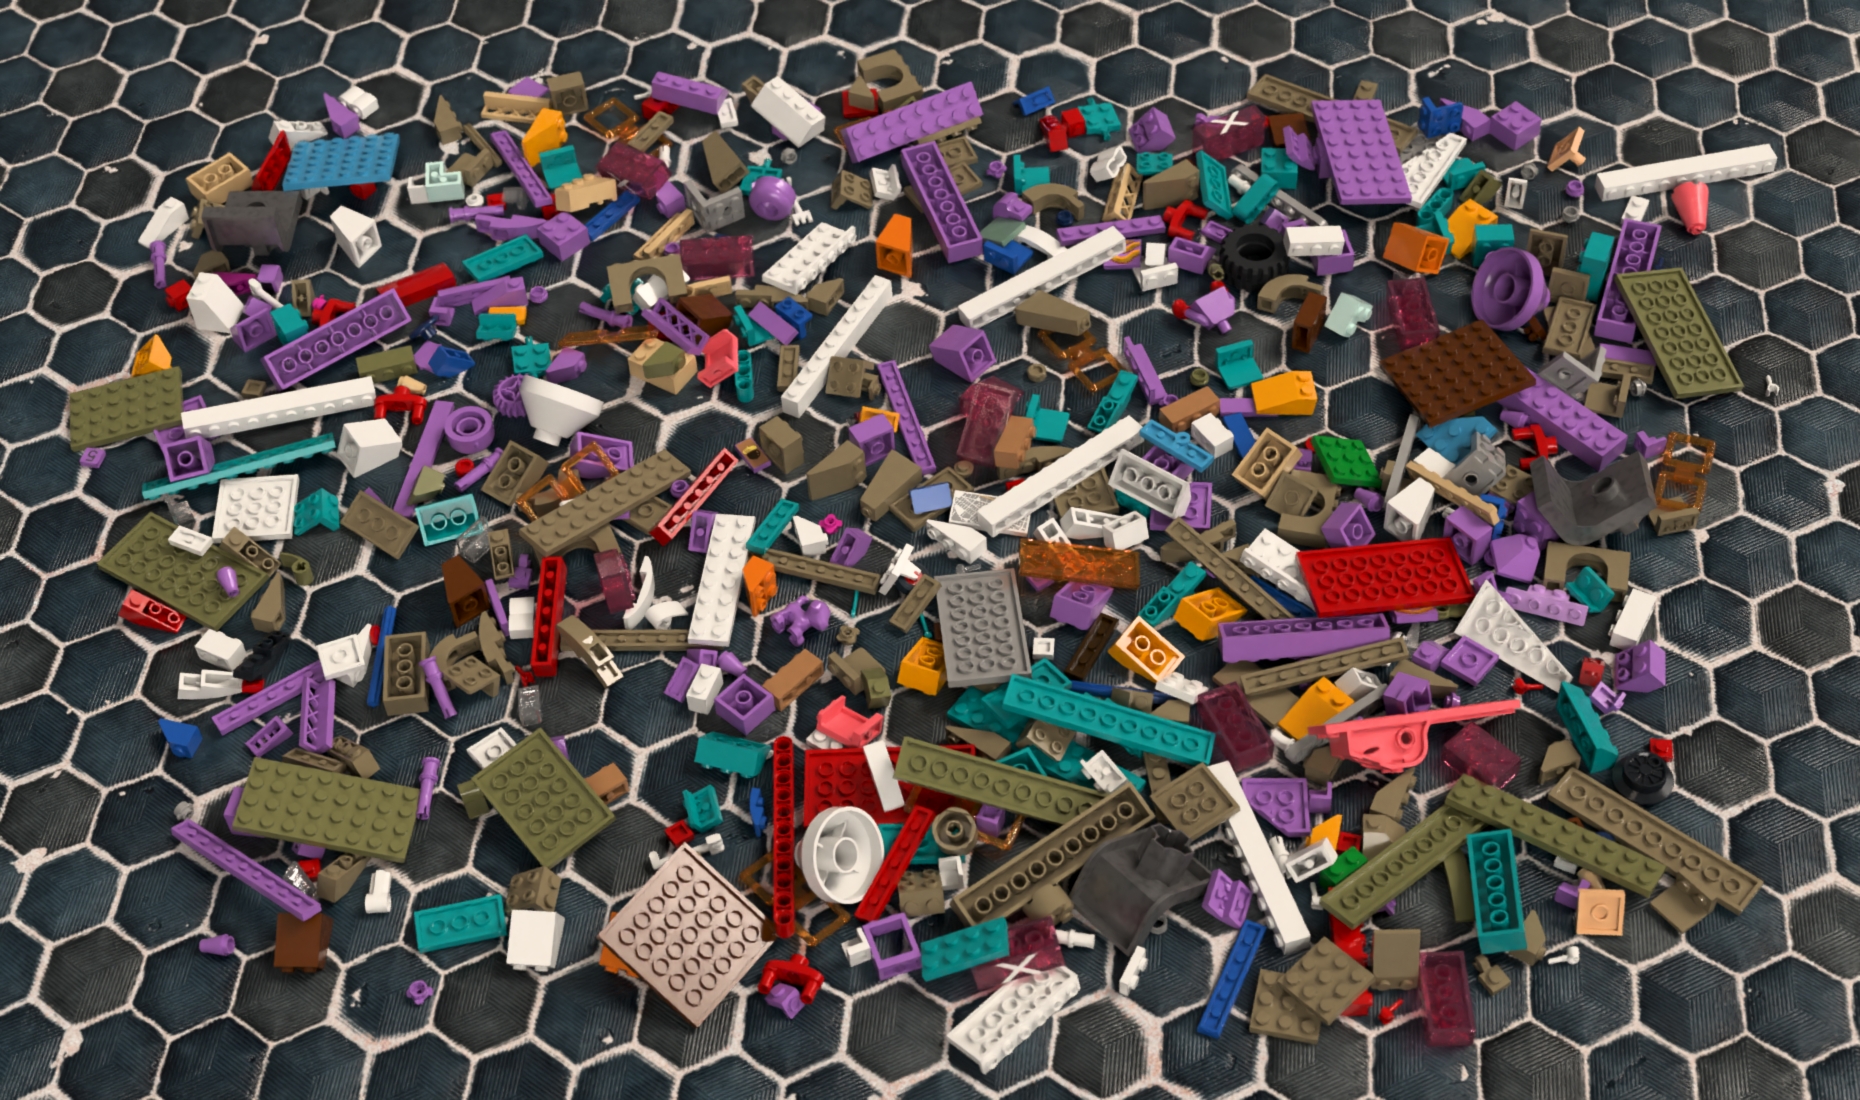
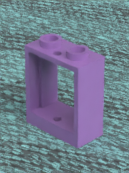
M905 913L893 914L888 918L870 921L862 926L880 981L922 968L921 954ZM903 928L911 951L881 960L873 937Z

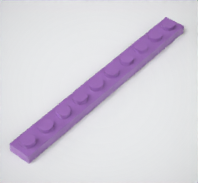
M189 818L171 828L174 837L303 922L321 911L320 903Z

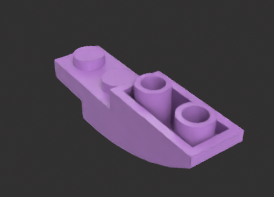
M477 214L475 217L478 232L491 234L493 240L511 241L525 234L530 239L539 238L537 228L547 222L544 219L513 215L511 219Z

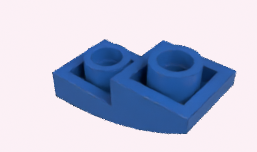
M752 788L750 794L752 824L756 836L761 837L763 829L767 828L768 817L764 813V798L761 797V790L759 788Z

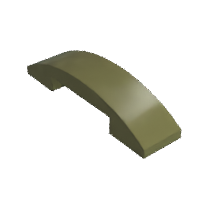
M1460 847L1440 863L1441 867L1444 868L1449 887L1455 923L1476 921L1472 881L1466 859Z

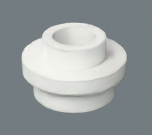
M471 194L466 198V205L469 208L483 206L484 199L480 194Z

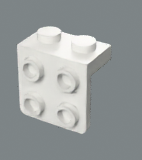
M1166 257L1165 265L1149 269V265H1145V261H1142L1141 268H1132L1142 292L1178 283V266L1176 263L1169 264Z

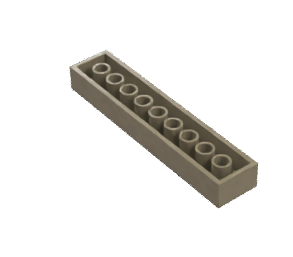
M1129 781L955 896L949 905L965 928L1003 916L1006 920L1023 909L1026 902L1030 904L1033 901L1031 896L1040 888L1050 883L1055 886V883L1060 884L1081 870L1089 856L1102 843L1139 831L1150 824L1156 816L1132 782Z

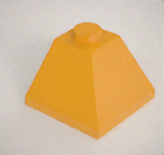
M155 334L136 353L130 378L172 368L170 366L172 357L158 335Z

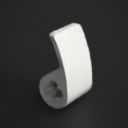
M668 601L653 605L645 613L646 619L656 630H666L671 624L672 617L688 616V612L678 601Z

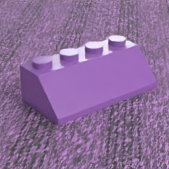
M657 72L652 81V98L715 115L718 114L729 93V90L662 72Z

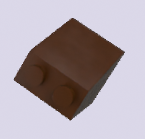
M712 294L680 297L675 306L679 312L710 337L723 329L728 330L733 319V314ZM671 316L672 324H678L677 316ZM683 326L684 334H689V326ZM695 335V342L698 345L702 336Z
M459 554L441 564L447 600L456 628L461 627L491 608L484 582Z
M278 913L274 967L281 969L282 973H294L295 969H303V973H316L317 969H324L333 919L322 913H317L303 922L291 913Z

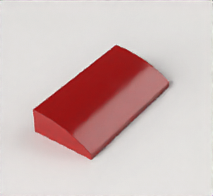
M281 130L258 171L252 184V191H274L289 164L292 154L285 130Z
M442 262L376 288L378 295H381L394 288L404 307L438 295V290L457 287L454 275L448 266Z

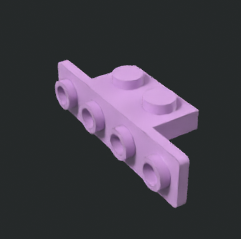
M1539 584L1530 585L1528 591L1512 587L1506 588L1505 593L1509 594L1512 607L1515 610L1580 626L1585 624L1588 606L1569 602L1570 594H1566L1563 590L1555 589L1553 591Z

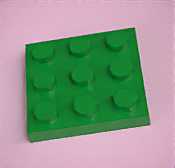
M1313 435L1310 442L1331 483L1380 488L1382 479H1379V473L1361 440Z

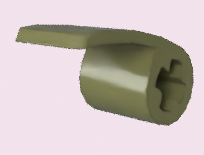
M289 553L279 554L282 565L292 568L298 585L306 586L313 581L314 576L308 561Z
M472 779L457 785L469 819L490 812L483 793L474 784Z

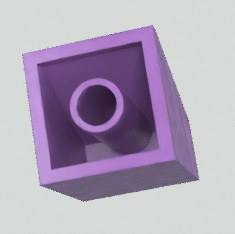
M952 325L929 345L936 362L971 383L996 362L984 330Z
M202 436L162 445L171 483L209 474L215 463L212 445Z

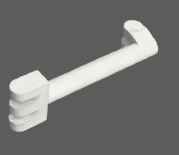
M786 177V182L792 186L791 178ZM796 199L793 205L796 214L792 215L795 226H799V220L802 225L806 224V218L809 223L813 222L809 210L802 211Z
M250 279L248 281L251 293L255 298L264 299L276 309L284 306L265 292L257 280Z
M718 833L705 837L707 843L692 848L695 852L698 851L701 854L710 851L711 856L723 852L725 849L721 835ZM650 852L649 857L654 871L660 869L671 856L659 859L657 852Z

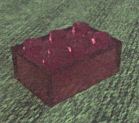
M617 548L593 554L601 588L610 614L634 608L632 600H635L636 597L623 554L619 555Z
M1473 721L1443 745L1441 760L1461 776L1463 773L1499 790L1519 774L1522 760Z

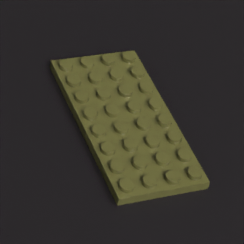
M1682 267L1616 274L1614 281L1675 399L1742 391L1744 384Z
M149 512L96 563L100 570L216 632L269 579L268 573L213 544L203 556L170 545L168 539L179 526L152 512ZM223 567H231L236 571L240 593L235 597H228L226 591L217 580V572Z
M254 757L232 824V831L405 863L417 819L416 812L420 789Z

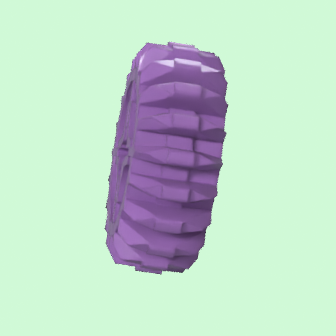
M520 373L517 376L512 374L509 378L505 376L504 381L499 380L492 393L493 403L497 411L501 412L502 415H507L509 418L515 416L517 419L518 416L525 417L527 414L519 391L523 379Z

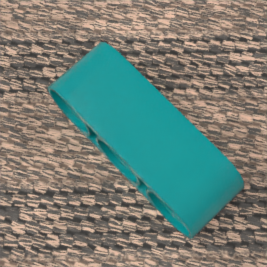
M1262 174L1234 206L1233 215L1244 223L1250 224L1280 189V183L1269 175Z
M1440 188L1418 211L1416 226L1432 223L1434 213L1441 211L1444 217L1452 208L1453 191L1449 188Z
M747 350L738 351V371L735 372L737 398L741 402H750L754 398L751 354Z

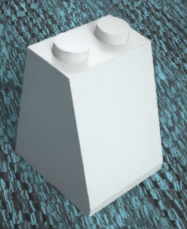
M340 206L330 216L337 243L355 266L360 268L382 246L375 220L344 206Z
M200 272L186 298L196 327L201 330L231 333L230 328L237 324L244 308L243 303L217 274Z
M386 419L347 423L343 425L337 455L354 478L397 458L402 448V440Z
M1419 477L1390 499L1386 505L1383 528L1401 542L1420 540L1431 515L1435 488L1429 482Z
M512 910L507 964L513 966V970L523 971L526 970V967H535V971L548 972V968H555L565 918L556 912Z

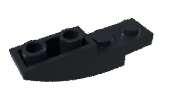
M281 631L270 632L253 646V654L233 670V678L253 681L254 679L262 681L280 660L290 641V635L283 634Z

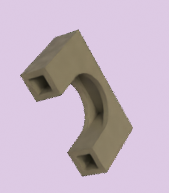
M895 49L857 61L858 75L863 78L865 83L883 78H893L900 81V83L893 87L877 91V103L883 114L890 112L910 96H914L917 101L922 100V95H924L922 86L917 84L916 77L910 73L908 65L904 64L902 56L898 55Z
M671 253L664 257H650L646 260H632L629 263H614L611 266H607L615 314L634 311L631 287L634 281L643 275H656L664 280L667 285L670 304L677 303L680 297H688L680 254Z
M1292 469L1291 475L1319 489L1313 502L1317 503L1322 508V511L1310 517L1281 513L1277 536L1287 543L1325 549L1327 540L1321 527L1332 515L1333 511L1337 509L1339 500H1336V497H1340L1342 485L1331 483L1325 474Z
M609 522L548 556L563 558L565 554L573 549L588 548L598 554L605 571L624 565L622 552ZM532 546L535 559L541 571V562L544 556Z
M1548 541L1542 585L1546 589L1553 591L1555 589L1563 590L1566 572L1570 568L1589 566L1602 574L1605 583L1615 593L1611 601L1623 603L1628 591L1630 552Z

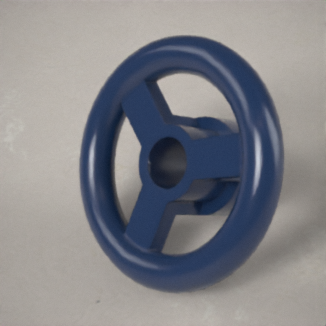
M435 314L424 321L410 333L409 339L413 340L419 335L425 341L430 339L437 333L432 325L439 319V316Z

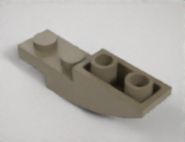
M755 285V290L736 289L737 306L741 305L742 308H754L759 302H762L776 313L775 305L785 298L791 297L809 311L807 298L800 294H792L778 287Z
M1059 446L1031 447L1026 451L1025 460L1021 462L1018 469L997 466V476L1001 481L1034 470L1040 472L1044 467H1048L1056 462L1058 458L1070 453L1073 448Z
M1230 519L1210 530L1202 532L1200 535L1220 552L1224 550V542L1236 536V523L1233 519ZM1175 541L1167 542L1161 547L1160 560L1162 562L1175 563L1196 560Z
M484 611L481 614L479 623V639L486 665L495 672L499 671L507 685L514 682L512 674L515 673L512 663L505 660L507 657L504 652L503 642L506 639L501 630L497 631L496 628L498 626L495 619L489 617L487 612Z
M571 615L555 625L579 659L583 657L605 689L624 677L612 661L614 658L613 654L582 621Z

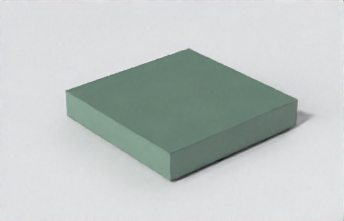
M998 216L979 233L983 243L990 241L1000 247H1005L1026 228V225L1023 221Z

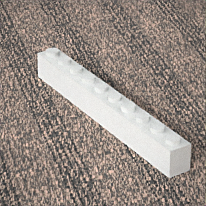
M1764 144L1597 174L1595 189L1602 201L1631 197L1632 195L1636 196L1670 190L1687 182L1699 185V182L1705 184L1773 172L1777 157L1771 146Z
M1114 226L1103 230L1095 236L959 305V318L966 327L978 329L1015 310L1014 308L1038 290L1047 293L1125 252V237Z
M875 275L781 396L784 413L797 418L802 416L827 383L831 356L846 358L892 298V284L890 280Z
M369 376L182 412L181 417L186 439L196 436H202L205 439L374 406L376 394L372 377Z
M1131 416L1119 420L1094 438H1090L1083 445L1074 448L1067 455L1058 458L1056 462L1048 467H1044L1037 474L1028 477L1021 484L1014 486L1010 491L1002 496H998L989 504L982 506L977 511L978 524L990 536L995 537L1116 460L1121 449L1130 451L1144 442V438L1139 436V430L1143 427Z
M1225 761L1208 766V769L1240 806L1241 811L1222 823L1226 827L1227 839L1233 842V851L1236 858H1240L1242 862L1243 874L1249 877L1250 889L1258 897L1259 909L1266 914V924L1275 934L1274 941L1278 948L1281 947L1284 955L1309 948L1311 935L1230 762Z

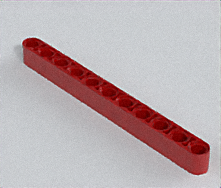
M780 736L774 741V924L776 934L779 937L789 938L795 933L794 750L791 738Z

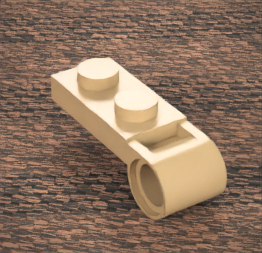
M730 276L686 285L688 297L706 294L718 297L733 294Z

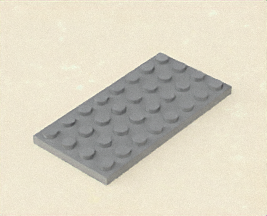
M1014 568L934 576V579L942 585L936 593L948 688L1009 682L1011 674L1032 679Z

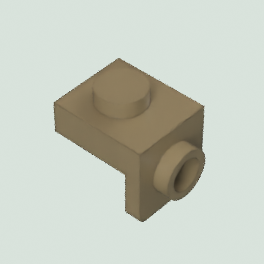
M864 373L861 390L869 392V400L874 401L875 396L879 395L881 384H879L878 375Z

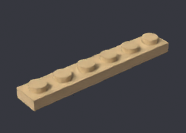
M1410 461L1405 465L1412 480L1415 481L1419 477L1435 488V493L1458 506L1463 505L1493 526L1500 521L1497 508L1493 504L1482 501L1477 495H1471L1463 487L1455 486L1450 480L1441 478L1436 472H1430L1422 464Z

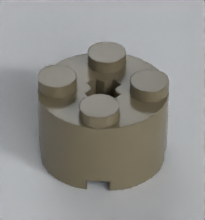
M957 807L948 808L934 819L932 833L938 848L949 856H963L969 854L975 847L978 840V829L974 819L966 810ZM956 829L959 830V833L952 835L951 832H955Z
M1050 883L1040 888L1031 896L1033 901L1030 904L1026 902L1023 906V912L1037 930L1045 936L1050 933L1051 928L1055 929V925L1060 922L1062 924L1067 923L1073 917L1071 911L1074 908V903L1058 883H1055V886Z

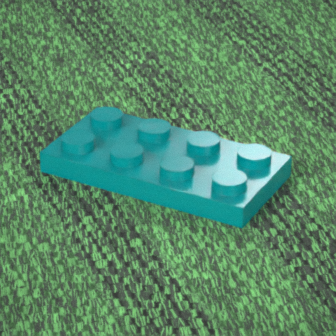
M1200 150L1196 153V164L1200 171L1199 179L1202 202L1207 208L1214 210L1218 216L1229 220L1233 217L1225 167Z
M525 234L462 261V264L474 280L480 283L502 276L526 264L535 262L544 256L543 251Z
M1046 658L1031 666L1032 680L1066 690L1072 688V682ZM1009 682L1004 683L981 698V704L1007 729L1027 717L1001 709Z
M905 823L878 824L884 845V860ZM933 823L910 864H939V858L952 857L938 848L932 833ZM956 829L955 832H951L952 835L959 833V830ZM965 855L960 856L961 863H965Z
M501 894L414 912L418 950L420 953L508 935Z
M1004 916L921 943L922 977L925 982L1008 956V929Z

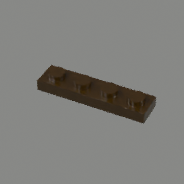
M1100 612L1065 669L1064 675L1080 682L1086 680L1118 627L1119 619Z

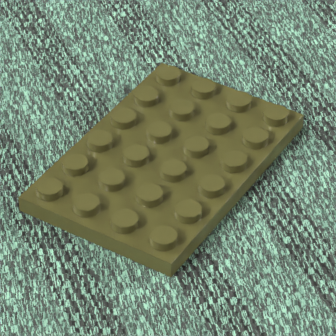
M176 366L70 393V445L72 451L77 452L85 450L87 447L93 448L154 432L153 430L160 431L183 425L181 413L184 412L182 371L180 367Z
M541 727L471 778L541 866H545L549 870L616 820L611 810Z

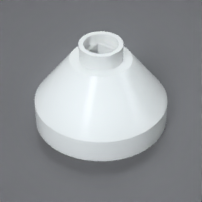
M528 375L523 376L519 388L530 426L536 428L533 438L557 447L562 437L569 438L597 419L604 402L588 395Z
M831 807L819 813L810 823L802 840L795 847L794 858L796 864L801 868L808 885L819 898L830 903L852 904L863 900L884 862V845L877 824L865 811L856 807Z

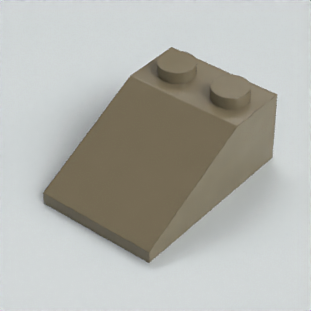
M1185 159L1143 182V209L1179 206L1185 200H1195L1199 196L1200 171Z
M1530 228L1526 251L1537 258L1543 275L1551 276L1553 267L1563 268L1568 235Z
M510 440L482 486L481 491L511 507L516 502L517 493H526L540 480L549 462Z
M847 440L808 471L806 476L809 499L811 501L852 489L859 483H862L867 477L864 451Z
M1420 929L1374 930L1368 968L1369 972L1375 975L1376 981L1371 985V989L1385 991L1388 989L1410 990L1417 988Z

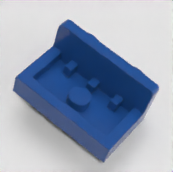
M787 297L776 304V314L799 332L796 337L800 340L805 338V323L811 320L813 315L791 297Z

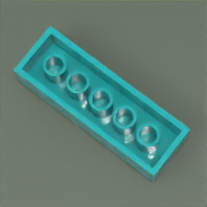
M1511 829L1467 834L1477 933L1481 954L1527 949L1515 847Z

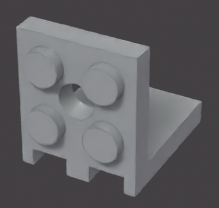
M691 180L684 182L687 208L693 211V216L706 233L745 218L742 191L739 187L706 200Z
M1599 346L1579 361L1564 351L1541 367L1537 375L1575 399L1578 392H1585L1590 384L1593 382L1597 384L1599 382L1607 349ZM1561 372H1567V373H1569L1570 375H1565V374H1563V373H1561Z
M1476 431L1471 436V452L1453 467L1443 479L1450 480L1459 488L1463 487L1473 496L1481 497V494L1488 492L1489 487L1492 488L1506 475L1505 453L1501 448H1495L1486 435H1481ZM1474 475L1477 480L1469 483L1466 481V477Z

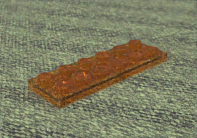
M1020 538L1019 576L1138 589L1140 586L1139 552Z

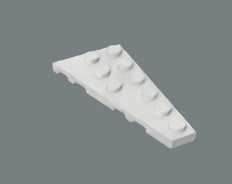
M1449 133L1437 141L1434 147L1424 150L1422 155L1419 157L1415 156L1402 165L1412 196L1411 203L1405 204L1419 209L1423 207L1466 145L1467 138Z
M1486 579L1454 633L1461 637L1465 635L1499 655L1500 660L1559 693L1561 682L1566 681L1570 683L1574 677Z

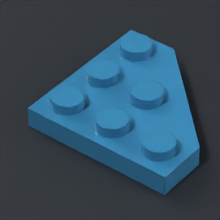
M1483 416L1456 418L1432 428L1425 424L1415 435L1429 448L1457 465L1471 452V436L1476 431L1491 439L1498 430Z

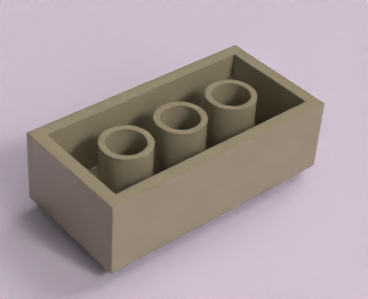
M426 631L385 636L383 703L388 716L429 712L430 683L426 682L425 672L422 666L418 664L430 656V644Z

